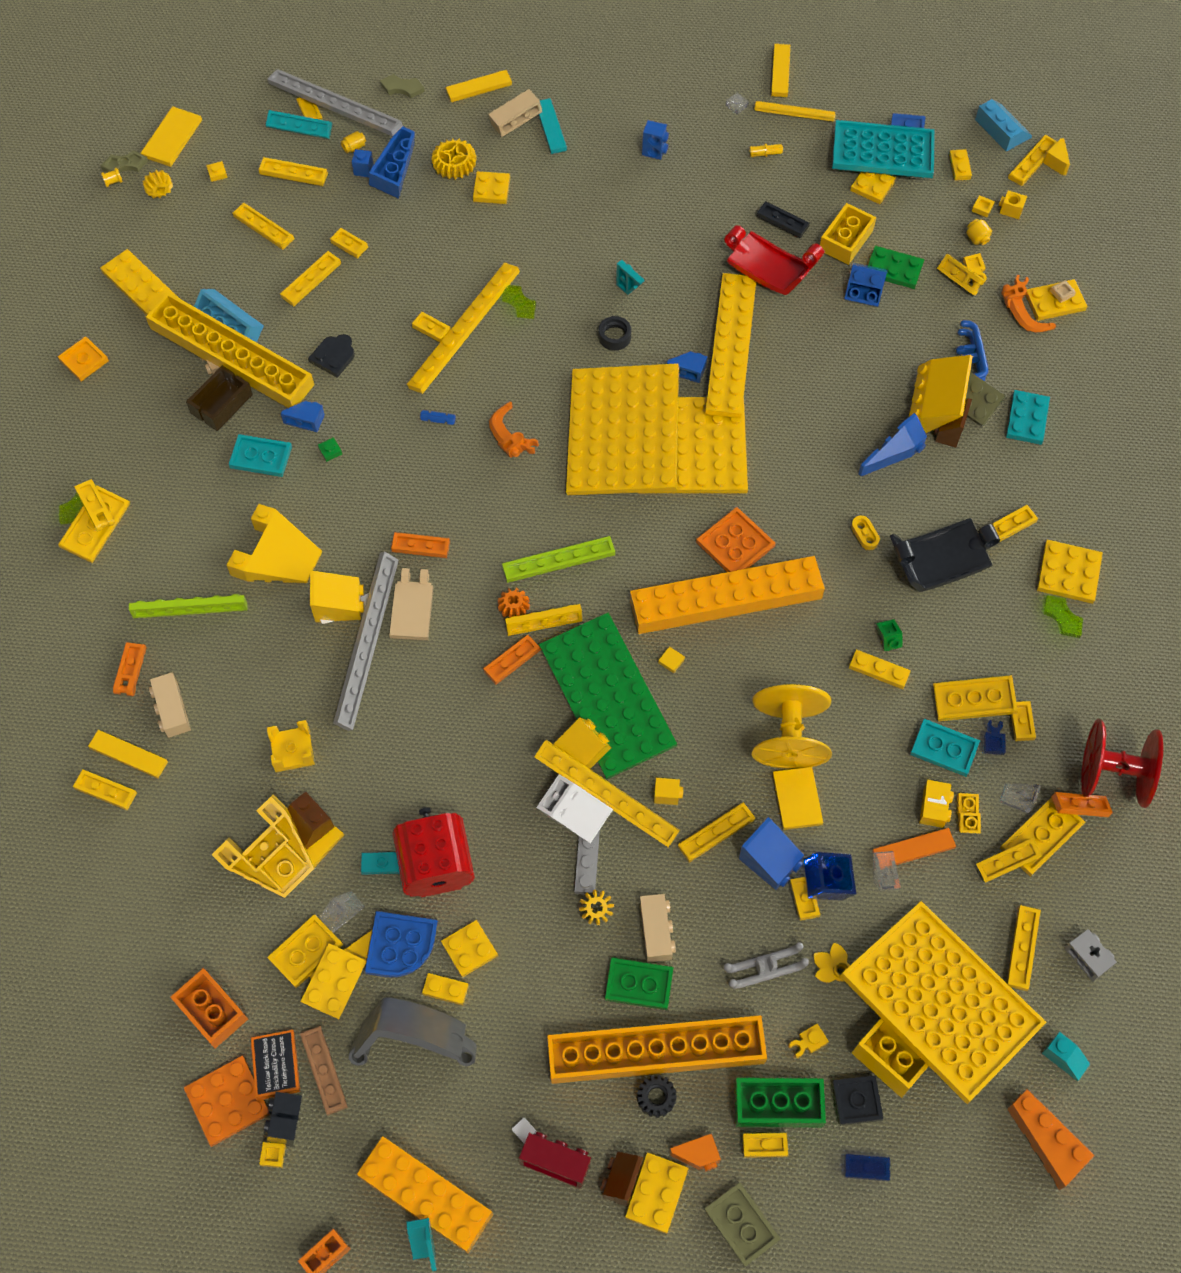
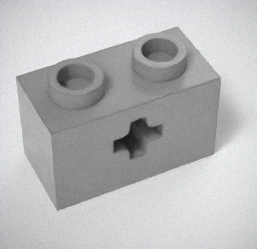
M1089 929L1065 947L1068 954L1092 982L1117 963L1112 952L1105 949L1100 943L1099 937L1095 933H1091Z

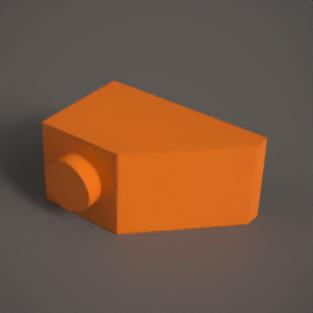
M712 1134L670 1148L669 1151L672 1157L698 1170L705 1169V1172L717 1168V1164L721 1160Z

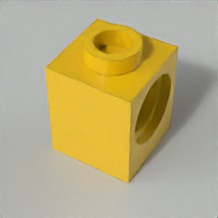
M1008 190L1006 196L1001 197L999 203L1001 210L999 214L1019 220L1027 196Z

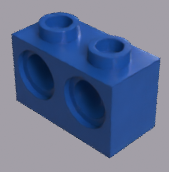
M647 121L643 131V156L661 160L663 153H667L668 144L666 142L669 137L667 124Z

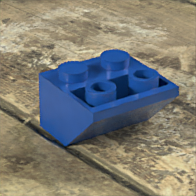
M853 263L845 299L878 307L887 270Z

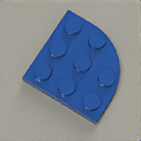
M376 911L365 974L393 978L405 976L416 971L426 962L432 952L438 920Z

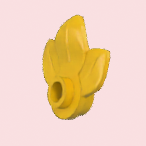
M833 943L830 954L824 952L814 953V962L820 969L815 975L818 980L825 983H830L834 980L844 982L837 969L841 968L845 971L850 965L847 963V952L839 944Z

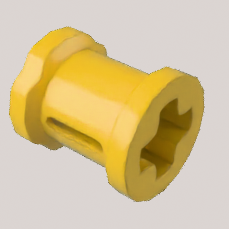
M118 168L108 173H101L106 187L117 182H123Z

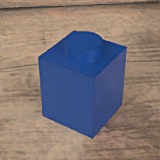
M355 149L352 158L354 176L369 177V172L374 166L372 151Z

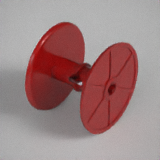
M1096 719L1089 732L1081 769V792L1083 796L1089 797L1092 795L1099 781L1101 770L1116 772L1118 776L1127 774L1137 776V801L1140 807L1147 808L1153 800L1161 774L1163 761V737L1161 731L1155 729L1150 732L1140 756L1126 754L1124 750L1118 753L1105 750V724L1102 719Z

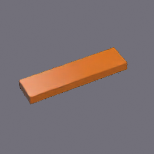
M946 828L873 849L872 853L878 869L881 870L955 849L956 844L950 829Z

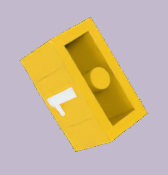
M932 780L926 781L923 790L919 824L944 828L946 822H950L952 811L948 809L949 803L952 804L954 792L951 791V784Z

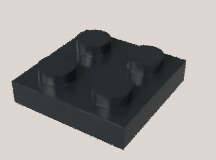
M876 1075L832 1081L840 1126L884 1120Z

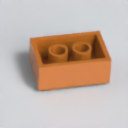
M204 968L170 997L215 1049L248 1020L245 1014Z

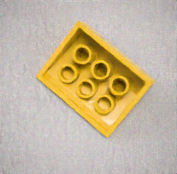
M964 355L931 359L918 366L909 417L915 413L925 433L963 416L973 356Z

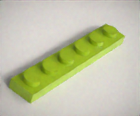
M608 536L502 563V568L506 581L509 583L614 556L615 549L611 537Z
M239 594L224 597L216 595L210 598H176L167 601L159 599L153 602L137 601L129 603V611L133 618L248 610L245 596Z

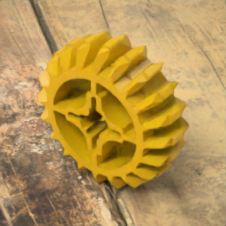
M452 138L451 141L446 139L445 143L440 142L439 146H436L435 150H433L431 158L433 168L437 174H441L443 178L447 176L448 179L453 177L455 180L457 177L462 179L463 175L468 176L469 172H473L477 160L475 150L471 144H467L466 140L461 142L460 138L457 141Z

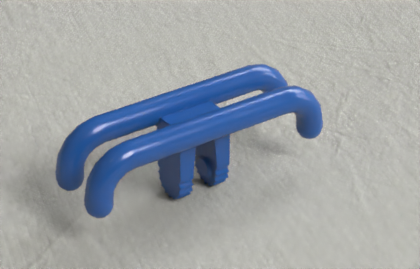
M963 320L960 323L961 327H968L971 330L959 329L958 335L967 336L970 339L971 345L957 347L956 353L964 356V354L973 356L972 363H975L977 373L974 374L985 381L988 374V363L979 327L972 321Z

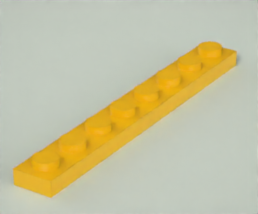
M545 740L534 756L665 846L669 847L679 833L680 829L549 741Z

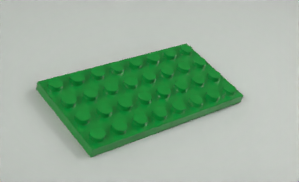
M609 612L539 644L576 720L579 718L590 719L596 725L595 730L599 734H604L609 740L608 744L611 749L598 761L606 780L677 747V742Z

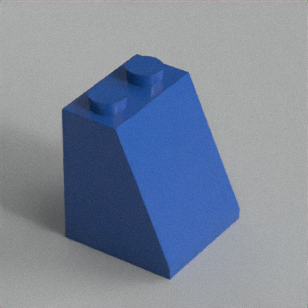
M768 817L742 845L739 860L772 888L777 890L780 886H786L791 879L789 876L793 871L797 873L804 864L802 863L804 854Z

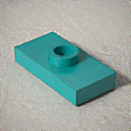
M396 852L362 853L361 874H400Z

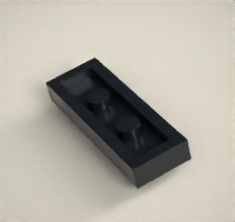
M767 201L764 202L757 212L756 217L798 238H801L809 228V222Z

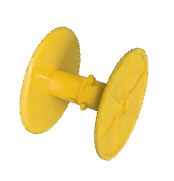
M796 684L772 686L757 692L752 699L754 707L764 714L782 718V723L780 724L782 737L760 742L753 748L752 757L761 764L788 769L815 767L829 761L832 757V751L826 744L815 739L802 737V731L805 728L802 724V718L815 716L826 711L831 705L830 695L815 687Z

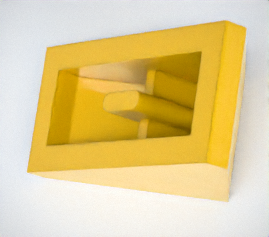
M1061 138L1047 152L1044 164L1063 176L1067 174L1070 161L1065 140Z

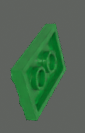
M875 245L868 266L887 270L886 282L915 289L925 259Z
M611 958L605 1001L668 1010L674 967Z

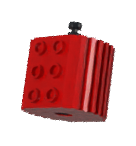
M423 807L419 809V815H423L422 818L406 821L393 829L392 834L403 893H406L407 896H421L422 898L460 890L474 881L475 875L464 821L457 813L428 816L431 813V809Z

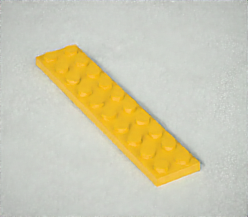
M722 274L705 414L741 418L756 290V281L746 275Z

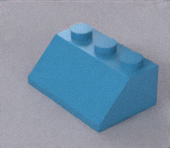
M991 99L979 106L975 120L1005 151L1032 138V135L1002 104Z

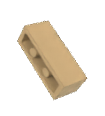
M528 89L488 115L492 127L503 137L540 114L542 108L540 100Z
M171 672L150 679L152 687H149L151 697L156 700V704H153L156 715H160L161 718L158 721L161 732L165 731L169 738L191 731L174 673Z
M665 894L640 896L647 962L672 960V953H676L675 941L670 939V933H673L672 920H668L667 913H670V902L665 900Z

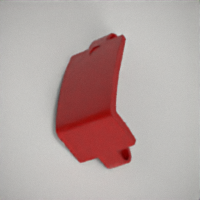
M739 225L734 226L724 238L727 246L734 251L726 260L730 265L759 284L783 295H788L804 279L825 252L819 244H812L801 259L752 231L746 236L744 228Z

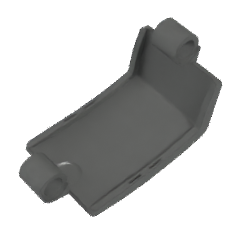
M383 998L362 1023L359 1035L351 1045L349 1060L357 1066L365 1064L368 1060L370 1047L378 1037L420 1046L455 1059L462 1066L474 1064L477 1046L474 1041L464 1035L466 1024L423 1005L400 999Z

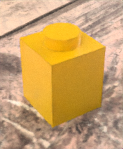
M656 778L654 804L678 805L679 798L683 799V787L680 786V779Z

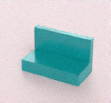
M429 1218L407 1222V1232L413 1260L429 1257L432 1271H437L435 1245Z

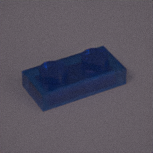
M846 1154L845 1178L889 1182L890 1157Z

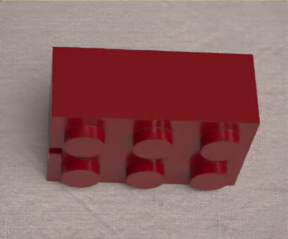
M540 1132L528 1133L519 1157L520 1165L581 1189L591 1164V1157L588 1156V1152L580 1148H576L575 1151L567 1148L568 1144L560 1140H555V1142L546 1139L547 1136Z

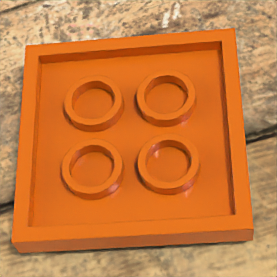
M738 507L696 539V543L726 572L750 568L773 549L776 544Z
M243 1055L183 1087L211 1147L270 1115L268 1114V1106L265 1100H256L254 1077Z

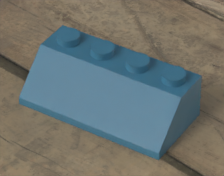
M215 289L200 290L194 305L195 308L251 340L258 341L264 325Z

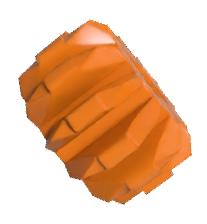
M517 587L514 591L508 588V593H501V598H498V610L502 612L503 617L509 615V618L513 616L526 615V610H529L530 604L529 597L525 596L524 590L519 592Z

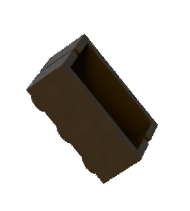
M222 365L186 403L190 414L218 431L253 394L247 381L238 375L235 376L232 371Z

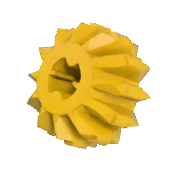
M155 170L153 173L149 172V175L144 176L145 180L142 182L148 196L160 199L161 196H166V193L171 192L173 187L171 178L163 170L159 172Z
M593 890L592 898L588 892L585 893V896L589 899L588 901L580 899V902L586 904V907H579V911H587L581 917L585 919L590 915L589 924L596 918V925H600V917H602L604 922L608 921L604 916L605 913L610 916L613 915L611 911H607V908H613L614 904H606L611 899L610 896H607L604 900L602 899L605 894L604 891H601L599 897H597V891ZM597 901L600 902L601 905L599 906H602V910L593 913L591 904H596Z

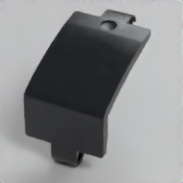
M971 518L905 541L896 534L890 535L894 545L893 549L900 565L904 568L910 584L919 592L958 581L992 567L993 564L986 550L1001 541L993 524L983 526L977 532Z

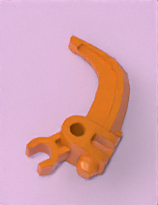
M1017 275L1013 286L1009 284L1003 286L1001 294L1007 308H1010L1012 314L1023 328L1032 332H1044L1055 329V323L1036 322L1027 312L1022 299L1027 292L1025 286L1029 281L1028 277L1025 278L1024 282H1020V275Z
M508 402L495 411L489 420V427L500 448L510 458L518 457L524 450L530 454H535V447L531 446L538 447V440L526 439L520 432L511 434L503 423L504 415L513 408L512 402Z

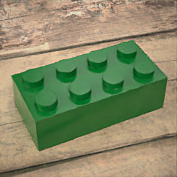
M736 1078L735 1080L736 1127L823 1128L826 1124L824 1078Z

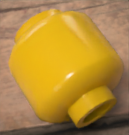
M975 219L967 226L966 234L974 245H985L990 241L992 229L985 220Z

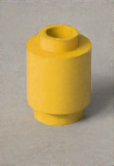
M355 131L344 137L340 143L345 153H353L355 149L365 146L366 138L362 132Z

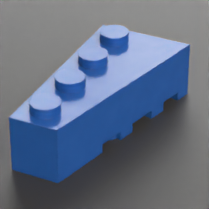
M402 126L395 133L369 172L370 186L399 199L415 145L414 131Z

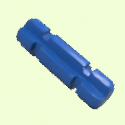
M422 410L420 414L422 421L430 420V422L444 424L447 422V424L454 425L456 421L455 414L448 413L446 415V413L435 411L429 413L428 410Z

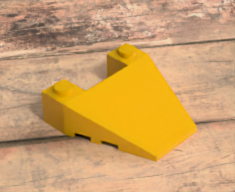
M258 504L251 517L254 529L263 532L252 555L234 550L226 565L230 575L248 582L265 580V582L307 583L310 578V571L314 570L322 550L276 509Z
M273 794L256 810L270 826L245 851L229 837L212 856L225 869L243 876V878L261 885V887L285 898L314 870V866L288 808Z

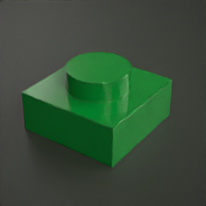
M334 437L318 444V449L326 462L342 455V450Z

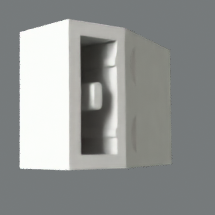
M560 774L536 807L547 817L589 843L592 842L613 810Z

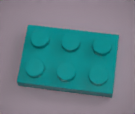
M1014 390L1006 438L1042 445L1050 397Z
M238 434L228 465L231 469L283 477L292 444L290 442Z
M924 719L910 755L967 777L980 740Z

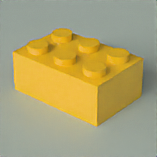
M846 203L821 237L820 246L825 250L824 253L849 265L873 232L876 217Z
M882 1018L852 1052L860 1062L901 1098L929 1067Z

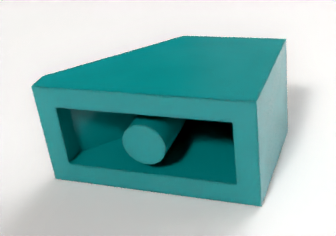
M1061 1032L1052 1038L1042 1052L1045 1057L1076 1081H1079L1090 1065L1078 1045Z

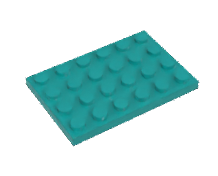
M836 120L832 169L933 178L935 129Z

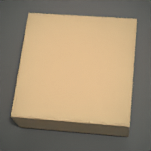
M1066 280L1051 287L1050 290L1060 303L1076 294L1075 290Z

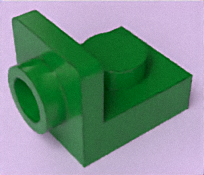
M895 619L876 623V629L883 640L884 651L902 648L903 633Z

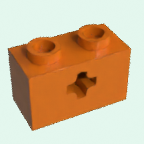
M332 1229L298 1262L307 1273H326L351 1248L338 1232Z

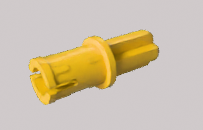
M764 144L749 147L750 157H767L768 155L783 153L782 144Z

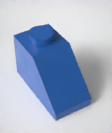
M690 351L668 360L667 364H679L680 378L700 383L706 369L707 356Z
M308 401L301 402L281 412L284 424L313 432H318L325 416L322 405L317 402Z

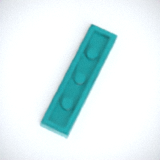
M551 98L540 100L542 112L538 116L550 153L567 151Z
M269 110L265 126L271 129L330 139L333 123Z

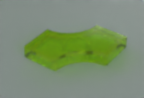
M507 285L503 291L502 302H506L515 308L517 318L534 319L536 301L525 297L521 286Z
M77 492L69 502L59 505V522L61 525L72 523L83 507Z
M1047 595L1045 598L1044 615L1050 616L1058 623L1061 635L1080 638L1082 636L1083 618L1076 616L1070 611L1066 598Z

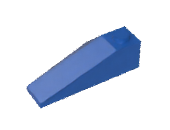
M915 413L897 427L898 432L893 438L889 436L885 440L881 450L876 449L861 464L858 475L864 476L912 457L916 452L920 453L925 448L927 435Z

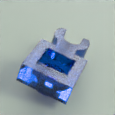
M992 720L988 721L987 730L989 732L984 734V753L1004 755L1006 753V734H1000L1003 728L1002 721H999L997 728L992 726Z

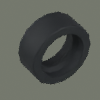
M620 316L605 318L599 325L600 344L612 351H618L627 347L631 341L630 323ZM610 328H620L625 332V336L619 339H611L605 335V331Z

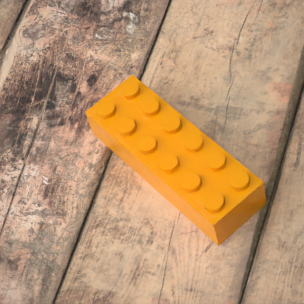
M383 1136L357 1173L361 1180L417 1219L429 1218L430 1226L434 1231L467 1254H469L493 1216V1212Z

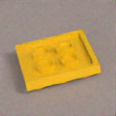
M1046 540L1037 591L1093 604L1096 598L1103 552Z

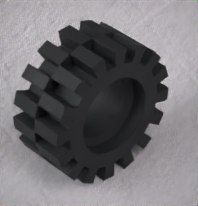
M653 1075L649 1079L646 1078L640 1084L637 1101L643 1113L649 1114L648 1116L650 1117L656 1116V1118H660V1116L664 1117L668 1112L672 1111L677 1096L676 1089L673 1087L674 1084L669 1082L668 1078H662L661 1075L654 1077ZM658 1088L664 1092L665 1100L663 1103L655 1105L650 1102L648 1094L652 1089Z

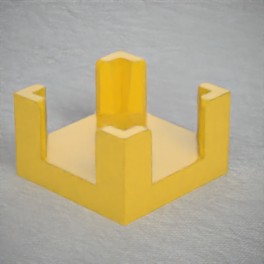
M306 720L298 721V728L280 732L277 726L267 727L268 738L272 748L271 762L275 772L315 765L311 734Z

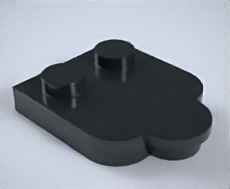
M341 334L337 337L330 336L325 338L309 356V362L338 378L355 357L354 349L351 346V337Z

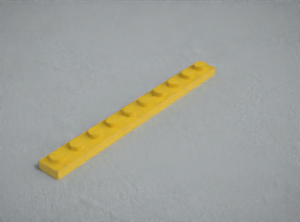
M504 263L407 383L409 389L421 394L426 391L519 274L520 271L517 266Z

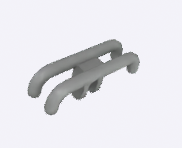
M797 942L794 946L736 964L726 963L724 970L727 973H734L755 966L758 972L757 975L744 979H731L729 986L732 989H739L806 968L809 960L803 958L797 963L777 969V960L799 953L803 949V944Z

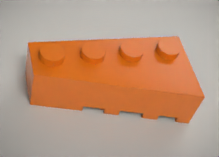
M1028 1089L1007 1109L1021 1132L1025 1134L1031 1143L1030 1146L1034 1152L1040 1157L1044 1168L1050 1173L1059 1190L1066 1187L1095 1156Z

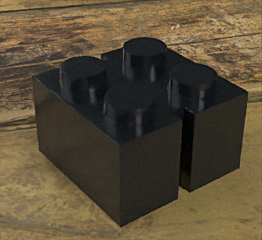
M276 1092L275 1098L270 1097L268 1114L271 1115V1120H266L264 1137H267V1142L293 1147L302 1095Z

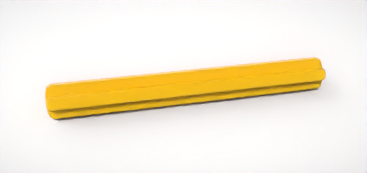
M756 101L755 111L832 122L835 120L834 111Z

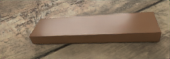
M321 1026L301 1033L300 1035L327 1116L348 1108Z

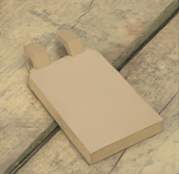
M402 568L401 581H397V584H395L390 638L428 640L434 589L433 585L429 583L428 569H421L420 582H410V569Z

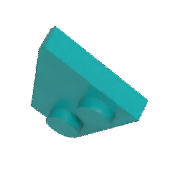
M620 260L617 263L616 285L629 295L645 280L633 270L631 265Z

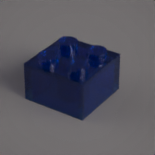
M816 852L803 858L808 899L845 900L856 895L851 854Z

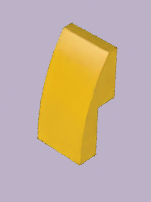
M958 793L959 832L980 834L981 813H979V794Z

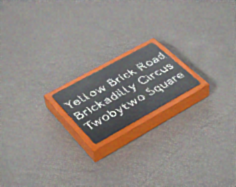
M294 1030L252 1037L251 1046L256 1100L274 1098L276 1092L299 1093L300 1084Z

